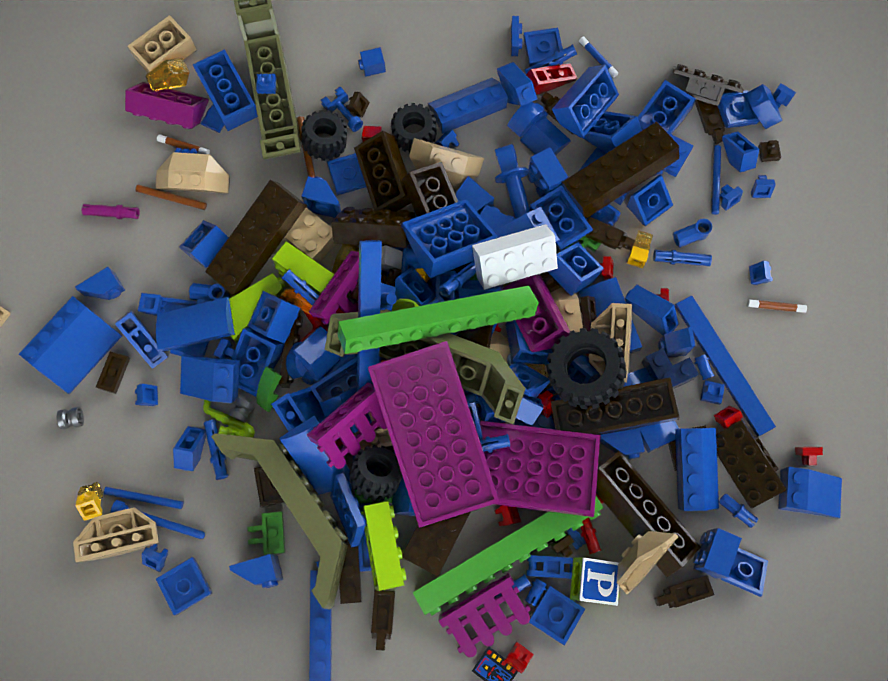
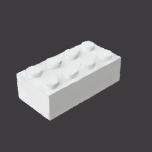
M546 224L472 245L477 279L484 290L558 268L555 235Z

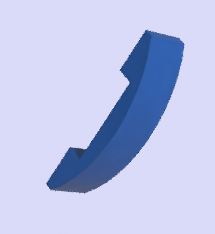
M141 293L138 312L157 316L160 313L211 300L198 299L197 301Z

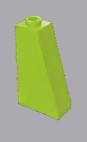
M274 273L229 299L235 335L231 337L236 344L239 341L242 330L249 327V321L262 292L265 291L276 297L281 296L284 291L283 287L286 286L281 277L276 278Z

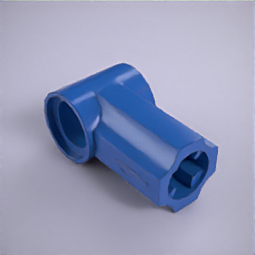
M703 218L695 224L673 232L675 244L681 248L695 241L706 239L712 230V223L708 219ZM698 227H703L706 232L699 231Z
M192 283L189 289V298L191 300L213 301L225 297L230 299V293L220 284ZM222 292V295L216 298L217 294Z

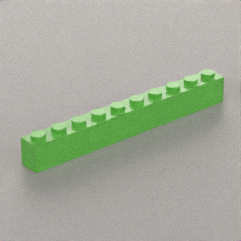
M524 286L338 321V338L344 353L348 354L535 316L539 302L531 288Z
M597 496L595 499L594 517H589L590 520L600 516V510L603 509ZM548 511L414 591L413 594L424 615L430 613L433 616L442 610L440 606L448 602L451 605L460 599L459 594L465 591L468 595L478 589L476 584L484 581L486 584L496 578L494 573L499 570L502 573L513 568L511 563L518 559L521 563L531 557L529 554L531 551L537 549L539 552L549 546L547 542L554 538L555 541H558L565 537L566 530L572 528L575 531L584 525L582 521L588 518V516Z

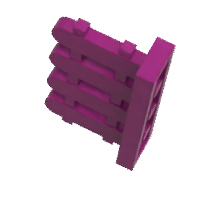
M350 251L309 310L313 317L322 318L321 321L324 324L330 322L332 314H337L336 310L338 307L344 313L358 312V303L355 301L352 303L346 296L348 293L351 294L358 283L359 252Z
M366 383L307 434L309 440L318 445L317 449L320 452L324 451L329 460L326 463L328 466H334L337 469L343 468L346 464L344 456L348 452L356 455L361 450L359 442L363 439L367 442H372L376 437L374 432L376 427L387 429L374 385ZM369 411L374 418V421L369 423L365 416ZM354 424L359 431L357 436H354L350 429ZM338 438H340L344 445L341 450H339L334 442Z
M510 573L505 574L439 615L438 621L442 628L448 626L449 628L446 629L448 635L452 633L460 645L457 647L459 653L464 652L467 657H474L477 652L476 643L482 641L485 646H492L494 644V632L499 630L502 635L507 636L512 632V621L517 619L522 625L529 623L530 616L528 612L531 609L529 605L524 606L517 593L520 592L518 587H512L514 580ZM499 593L502 594L500 597L495 599L494 596L498 595ZM504 601L507 602L513 612L508 617H506L499 605ZM481 604L484 605V606H483L482 608H480V609H477V608H476V607L480 606ZM487 611L495 623L490 628L481 616ZM463 615H466V617H465L464 619H462V620L459 619V618L462 617ZM469 622L477 633V636L472 639L464 628Z

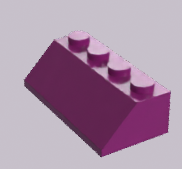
M145 82L125 90V111L131 112L134 116L149 117L150 120H162L169 125H181L185 129H193L200 124L209 101L208 98Z
M539 274L513 281L504 287L502 291L529 286L539 302L535 316L516 320L531 352L551 349L554 343L557 345L560 343L559 338L564 335L565 338L569 336L568 332L570 330L543 278Z

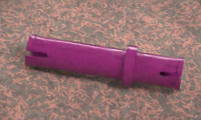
M83 204L81 208L84 216L116 217V219H138L140 216L138 207Z

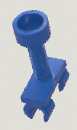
M341 87L335 89V94L338 98L330 102L326 96L320 100L322 106L326 110L331 111V113L338 109L349 121L348 127L353 132L358 131L363 126V121L358 116L354 117L343 105L349 101L348 94Z

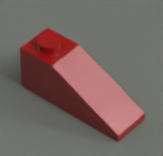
M571 63L534 68L526 74L533 83L536 95L578 79Z

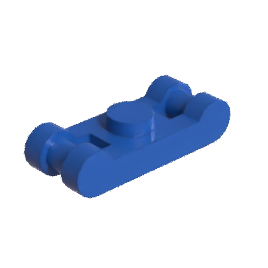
M531 555L527 559L529 570H526V576L572 579L573 558ZM537 562H543V571L537 570ZM564 564H570L569 572H564Z

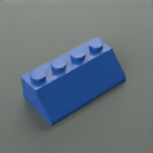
M606 64L588 67L552 108L559 125L580 138H584L619 96Z
M489 78L428 103V106L434 113L441 133L444 134L447 131L454 130L507 108L508 96L499 81Z
M716 428L675 429L678 509L683 511L719 509Z

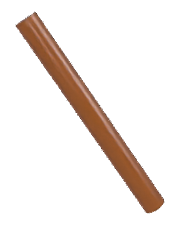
M303 116L297 117L300 137L302 123L304 121ZM303 149L307 174L309 177L314 178L315 172L312 157Z
M141 185L136 186V192L205 210L207 207V203Z

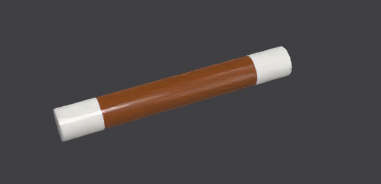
M160 134L157 136L158 142L181 149H189L190 151L195 148L197 154L210 153V150Z
M751 299L747 303L748 307L803 313L807 311V305Z

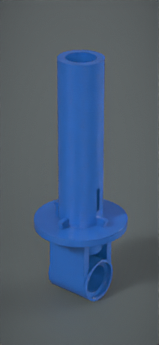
M510 144L495 149L502 172L495 177V182L506 183L514 216L517 219L530 212L521 179L529 174V169L525 167L519 168L514 145Z

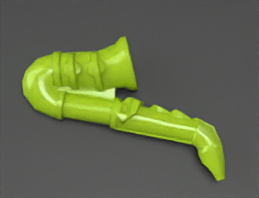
M204 400V412L210 415L211 418H215L217 421L228 425V427L220 426L219 434L254 437L255 431L253 426L211 408V402Z

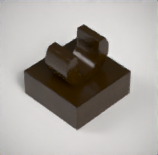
M354 92L353 96L349 98L350 102L349 105H346V108L356 116L363 117L370 102L361 92Z
M777 140L760 142L758 148L760 149L761 162L779 161L781 159L779 142Z
M548 271L540 274L550 293L560 288V284Z
M565 532V537L558 541L552 539L548 542L551 550L556 553L561 552L567 558L573 554L569 545L574 541L571 535Z

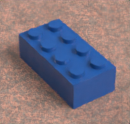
M225 49L193 64L227 131L258 117L256 105Z

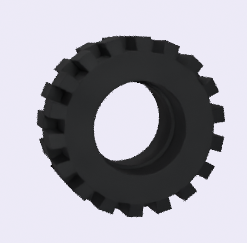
M411 103V106L405 104L404 108H398V113L395 112L391 119L392 135L395 136L398 148L402 147V151L406 152L408 150L410 154L414 138L430 143L435 142L437 135L436 118L427 106L423 108V104L418 106L415 103ZM412 124L423 127L417 133H410L405 130L406 127Z
M319 110V113L315 111L312 112V116L308 115L306 120L303 121L301 128V143L304 151H307L309 156L313 155L314 159L318 160V158H321V161H325V159L333 160V157L338 158L340 153L344 152L347 144V125L342 117L338 118V114H332L328 110L327 112ZM321 133H326L331 135V137L322 138L317 135Z
M373 445L372 448L366 446L364 450L361 449L356 454L349 473V482L352 483V489L357 490V495H363V499L367 500L370 498L371 501L376 502L377 499L380 501H384L385 498L389 499L392 497V494L396 493L403 476L396 454L393 453L394 450L385 449L386 446L382 445L381 447ZM368 470H378L384 476H375L371 474Z

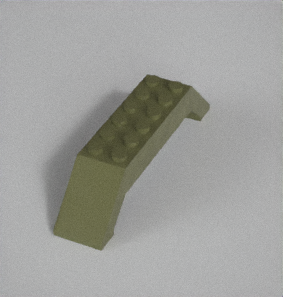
M234 0L244 40L261 131L260 145L263 159L301 152V137L283 46L271 0ZM257 74L276 75V94L257 93Z
M386 309V310H380V314H381V313H386V312H391L390 310H387V309ZM358 312L331 315L325 344L326 351L341 357L348 355L344 353L338 338V321L358 318ZM450 333L379 347V356L390 360L448 341L463 389L482 396L495 413L494 417L514 424L526 388L499 352Z
M218 433L212 435L211 437L220 451L231 460L238 457L258 461L320 555L316 585L311 591L322 608L328 610L333 608L348 546L345 542L347 537L338 526H334L336 521L331 513L326 509L323 510L322 507L325 504L315 492H311L314 489L311 483L304 476L301 477L303 472L293 459L290 460L292 456L282 443L278 445L274 440Z

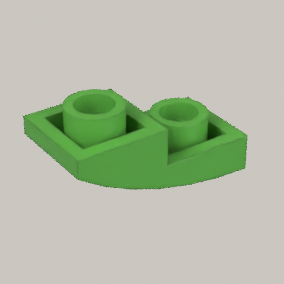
M265 367L257 390V404L267 412L271 411L273 407L271 404L279 396L274 391L282 377L269 367Z

